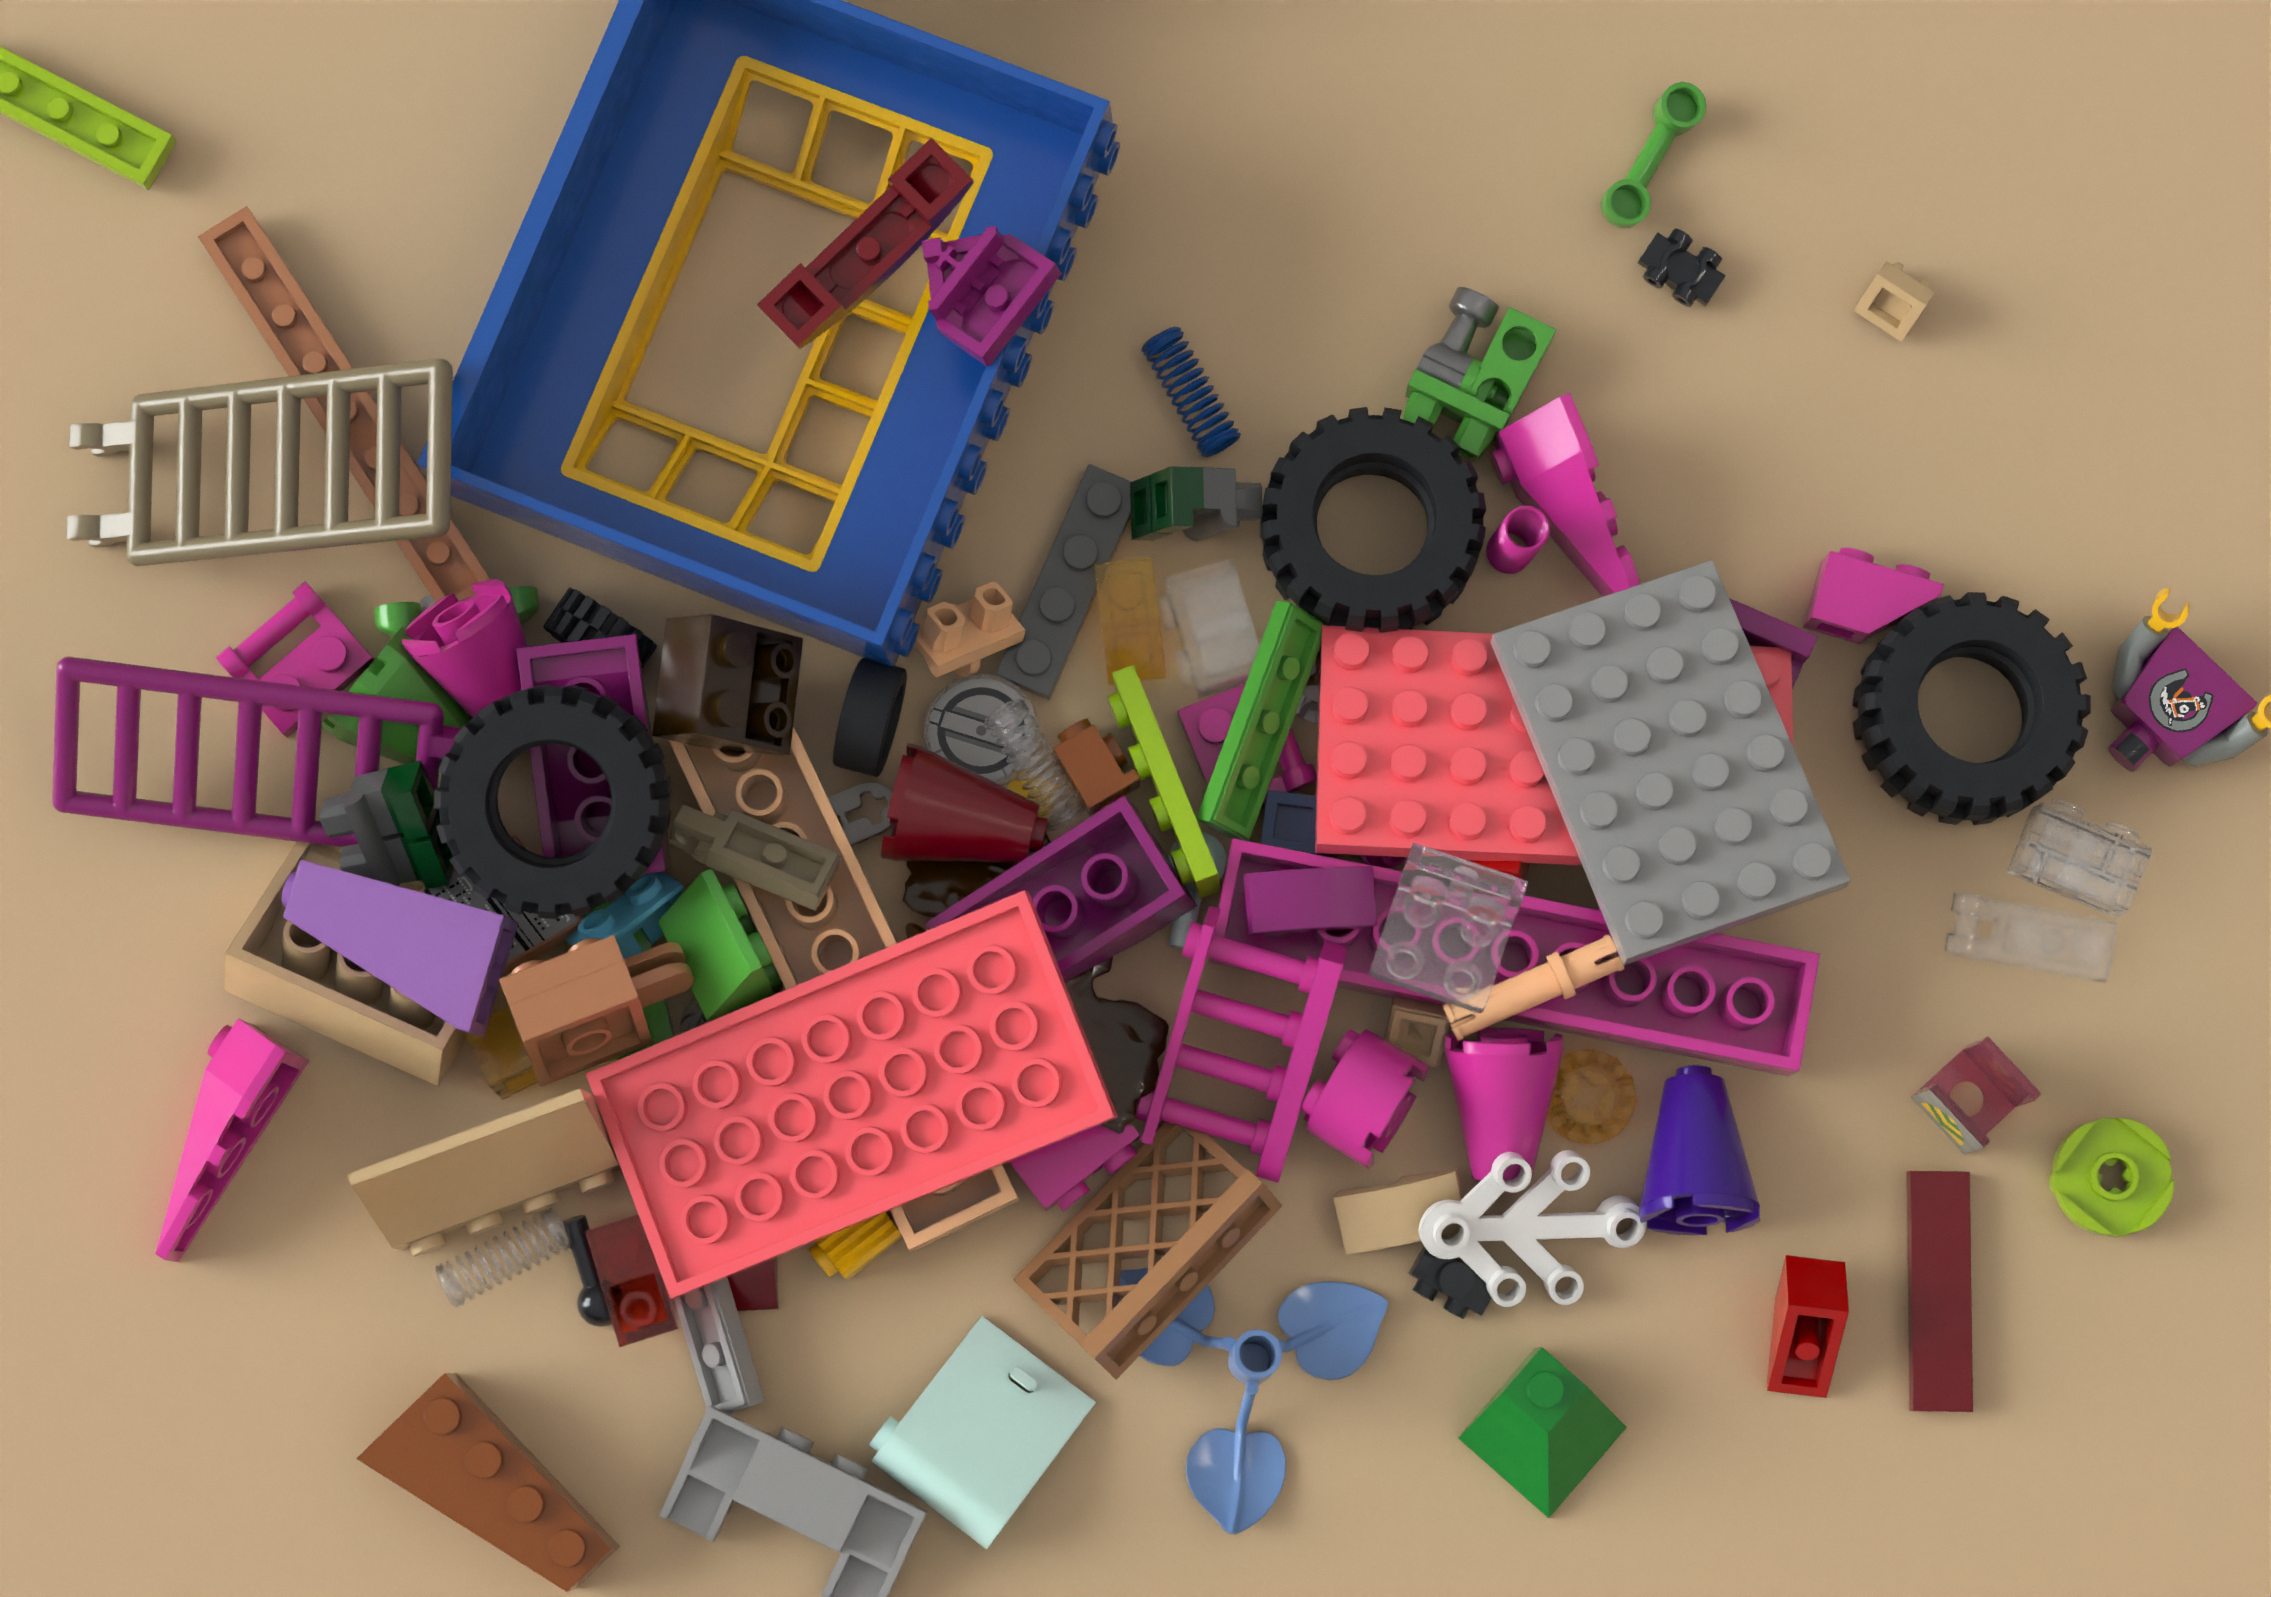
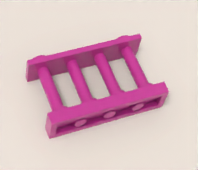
M1209 906L1203 925L1191 922L1182 957L1193 959L1157 1086L1156 1088L1154 1087L1153 1092L1140 1099L1135 1119L1146 1122L1141 1142L1148 1145L1153 1144L1159 1122L1162 1120L1250 1146V1153L1260 1156L1256 1176L1279 1183L1348 946L1324 940L1319 959L1307 956L1306 961L1289 957L1214 935L1221 909ZM1211 958L1299 984L1298 991L1308 993L1303 1013L1291 1010L1290 1016L1198 989L1206 959ZM1191 1012L1283 1039L1281 1045L1292 1048L1287 1068L1275 1064L1274 1070L1183 1044ZM1175 1066L1267 1093L1265 1099L1276 1102L1271 1121L1259 1118L1257 1124L1168 1098L1167 1094Z

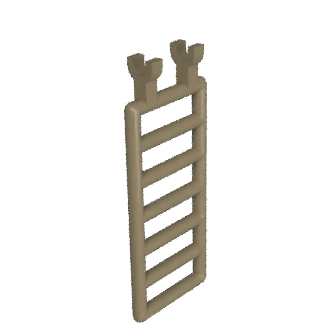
M431 359L139 394L131 402L130 421L108 424H71L70 448L76 450L91 448V455L98 457L114 455L117 451L129 450L128 513L101 516H67V539L72 541L89 540V546L92 547L111 546L117 542L127 541V560L134 566H146L442 536L447 533L450 527L452 365L445 359ZM429 384L426 514L399 516L401 387ZM377 390L375 519L348 521L351 393ZM327 396L324 524L298 527L301 399ZM277 402L274 529L248 532L251 405ZM227 408L224 534L199 537L202 410ZM179 413L175 539L151 542L154 416Z

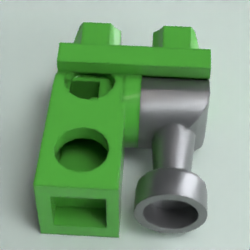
M1458 287L1449 304L1450 311L1456 317L1440 343L1430 346L1424 352L1415 369L1405 394L1408 400L1403 420L1415 423L1418 416L1435 426L1440 414H1443L1461 423L1453 438L1460 446L1458 454L1473 462H1477L1490 446L1492 440H1496L1499 431L1506 427L1537 367L1546 354L1557 329L1509 307L1483 361L1467 354L1477 327L1486 328L1491 325L1499 306L1479 292L1465 287Z

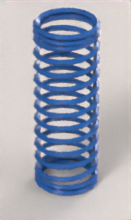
M1172 327L1150 338L1142 346L1141 351L1144 352V356H1147V361L1153 362L1152 370L1158 371L1157 379L1163 380L1162 387L1168 389L1167 396L1173 398L1172 405L1178 406L1177 414L1183 415L1182 423L1188 424L1187 432L1193 433L1192 440L1198 442L1197 449H1199V453H1201L1202 457H1210L1234 444L1240 438L1241 433L1238 432V428H1230L1233 426L1234 421L1229 420L1212 429L1205 436L1196 438L1201 431L1226 419L1229 412L1219 413L1200 427L1191 429L1196 422L1220 411L1224 403H1217L1201 412L1195 418L1186 420L1191 413L1197 412L1215 402L1219 394H1212L1196 403L1189 410L1181 411L1185 405L1209 394L1213 390L1214 385L1205 386L1184 401L1176 402L1180 396L1190 393L1207 383L1209 377L1203 376L1198 378L1179 392L1171 394L1175 387L1195 379L1204 370V368L1198 367L1180 377L1173 384L1166 385L1169 379L1187 372L1195 367L1199 361L1196 358L1191 359L1168 375L1161 376L1162 372L1166 369L1184 362L1194 353V350L1184 351L1163 366L1156 367L1160 361L1176 355L1189 344V341H1182L1176 344L1183 338L1184 333L1180 327ZM1163 352L1157 358H1151V356Z

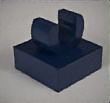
M1268 790L1260 844L1319 855V853H1315L1316 796Z

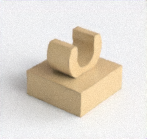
M1886 261L1853 311L1902 342L1935 292L1929 289L1930 283L1923 278L1918 282L1902 271L1904 265L1900 262L1890 264Z

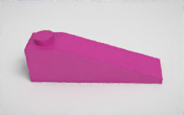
M1568 393L1554 399L1499 431L1494 444L1496 451L1490 452V458L1502 485L1510 483L1516 498L1523 506L1535 507L1546 515L1550 524L1549 536L1600 595L1604 597L1640 585L1641 583L1629 551L1624 545L1619 547L1614 545L1612 537L1618 535L1615 520L1617 515L1612 500L1606 498L1602 491L1596 493L1593 482L1596 480L1594 468L1599 466V463L1571 394Z
M237 1019L233 1027L229 1025L224 1026L208 1049V1055L212 1059L204 1071L155 1253L166 1261H180L309 1063V1060L254 1025L241 1019Z

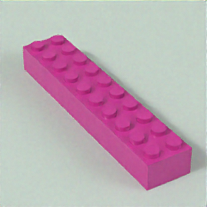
M1232 838L1218 908L1221 910L1214 931V935L1306 961L1307 956L1319 959L1324 940L1345 945L1348 947L1337 985L1338 988L1388 998L1395 996L1440 1006L1456 1002L1547 963L1546 956L1558 952L1561 957L1600 940L1607 934L1611 936L1601 910L1373 866L1377 926L1367 929L1311 930L1305 933L1248 935L1244 887L1245 874L1293 869L1371 865ZM1715 933L1623 965L1624 970L1620 972L1616 971L1576 988V995L1565 1000L1560 995L1504 1020L1790 1076L1800 1071L1820 953ZM1209 958L1208 962L1241 968Z

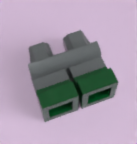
M1170 466L1130 482L1132 540L1154 541L1172 533L1183 531L1189 539L1200 541L1237 528L1240 525V521H1255L1261 519L1263 515L1261 483L1236 482V469Z
M422 760L355 776L350 792L324 800L319 816L326 836L335 838L355 834L358 844L342 848L339 856L341 871L399 886L401 883L420 880L423 881L426 889L449 885L454 869L450 862L453 855L447 842L441 843L437 826L441 824L439 810H437L438 808H434L435 793Z

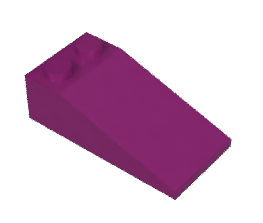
M637 634L516 648L522 690L553 684V686L574 685L588 688V691L601 696L607 695L621 703L620 707L632 716L636 715L646 725L647 728L645 730L653 740ZM544 744L530 748L543 856L564 857L581 852L599 838L609 820L611 791L607 778L599 765L590 756L574 747L562 744ZM667 831L661 844L662 847L644 874L664 872L672 867Z
M1124 795L927 921L925 925L930 930L1021 891H1029L1064 982L1145 940L1198 905L1185 884L1182 885L1175 868L1139 810Z

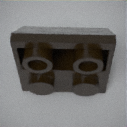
M714 614L666 618L652 736L697 747L790 755L803 638Z

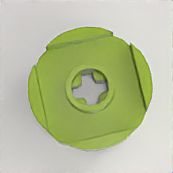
M2101 1118L2078 1126L2063 1139L2053 1159L2049 1186L2051 1192L2056 1196L2060 1208L2074 1224L2095 1235L2119 1237L2147 1229L2168 1208L2174 1193V1180H2171L2172 1169L2169 1163L2171 1157L2162 1139L2146 1125L2127 1118ZM2119 1162L2125 1167L2121 1177L2127 1183L2126 1187L2122 1191L2115 1187L2106 1191L2100 1185L2102 1176L2098 1173L2099 1168L2102 1164L2110 1167Z

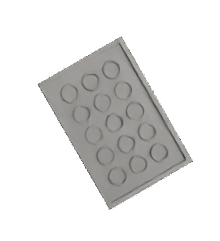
M1713 560L1492 635L1490 643L1623 965L1848 886L1851 881Z

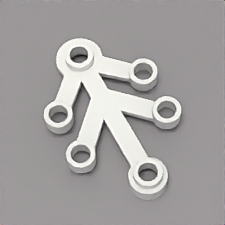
M1565 1150L1556 1154L1550 1163V1169L1502 1215H1482L1504 1191L1511 1193L1522 1191L1531 1181L1532 1170L1525 1159L1518 1153L1505 1152L1494 1160L1491 1171L1462 1200L1447 1199L1432 1204L1420 1220L1419 1237L1427 1251L1437 1258L1453 1259L1460 1257L1486 1283L1489 1295L1498 1305L1511 1307L1517 1305L1525 1296L1526 1284L1523 1278L1512 1267H1501L1478 1242L1504 1241L1544 1281L1546 1292L1556 1303L1569 1305L1581 1297L1584 1290L1583 1280L1574 1268L1566 1264H1560L1537 1239L1603 1237L1607 1243L1614 1247L1627 1248L1635 1245L1642 1239L1647 1228V1221L1640 1222V1207L1631 1198L1623 1195H1615L1605 1199L1596 1212L1540 1214L1564 1190L1575 1191L1582 1188L1588 1182L1590 1177L1589 1165L1580 1154L1572 1150ZM1571 1162L1578 1163V1171L1573 1177L1561 1178V1172L1565 1165ZM1519 1164L1521 1169L1518 1176L1512 1180H1504V1170L1509 1165ZM1632 1218L1633 1224L1626 1232L1622 1234L1616 1233V1226L1622 1219ZM1452 1223L1459 1224V1232L1451 1239H1443L1441 1237L1442 1231L1447 1225ZM1572 1277V1284L1569 1289L1564 1292L1555 1291L1556 1283L1561 1278ZM1514 1279L1515 1284L1510 1292L1506 1294L1497 1293L1498 1285L1503 1280Z

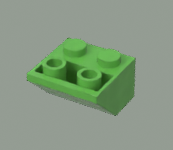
M712 868L700 873L658 921L667 941L678 943L683 948L686 956L685 964L691 968L694 975V983L691 989L708 1022L775 995L773 989L783 984L733 882L721 887Z

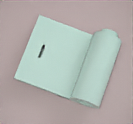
M981 1316L900 1423L890 1416L869 1444V1446L877 1451L872 1463L987 1550L1096 1402L985 1317ZM1009 1377L1016 1381L1019 1385H1021L1030 1393L1025 1392L1023 1389H1021L1019 1386L1013 1383L1009 1379Z

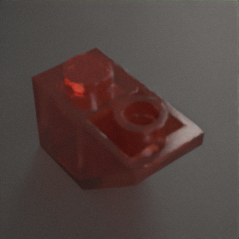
M639 1215L585 1231L619 1347L679 1329L673 1298L670 1299ZM616 1288H618V1290H619L618 1296H616V1292H615V1289H616Z

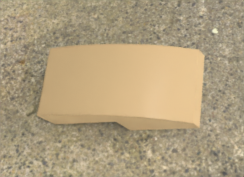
M1458 1168L1401 1176L1393 1184L1339 1191L1333 1197L1346 1255L1421 1241L1419 1237V1224L1425 1211L1436 1202L1447 1199L1460 1201L1464 1198ZM1452 1223L1447 1225L1443 1229L1441 1236L1458 1232L1459 1224Z

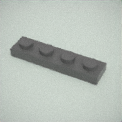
M1088 464L1020 617L1019 622L1025 628L1024 640L1006 649L996 671V678L1050 700L1130 520L1131 481Z

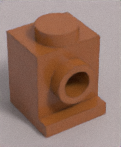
M1088 718L1073 724L1058 735L1061 744L1053 748L1054 758L1089 816L1140 787V777L1135 769L1125 774L1120 769L1128 761L1113 735L1108 733L1101 737L1094 724L1091 725Z

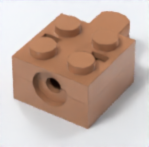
M614 935L602 940L599 938H589L573 945L568 953L547 961L532 960L517 966L511 972V975L499 979L540 1087L653 1043L642 1008L683 993L694 983V975L691 968L685 964L686 956L683 948L678 943L667 942L623 959Z

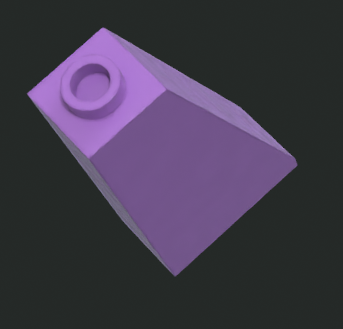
M300 859L297 872L290 873L283 888L282 905L286 907L283 918L455 1028L472 1035L485 1037L500 987L499 979L503 977L518 927L517 921L505 915Z

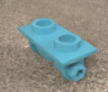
M665 872L643 874L638 881L608 907L594 911L580 922L578 930L566 938L565 941L572 947L585 939L599 938L602 940L614 935L623 959L639 954L643 950L633 934L641 929L647 940L652 944L661 938L664 933L658 921L683 894L681 890L684 887Z

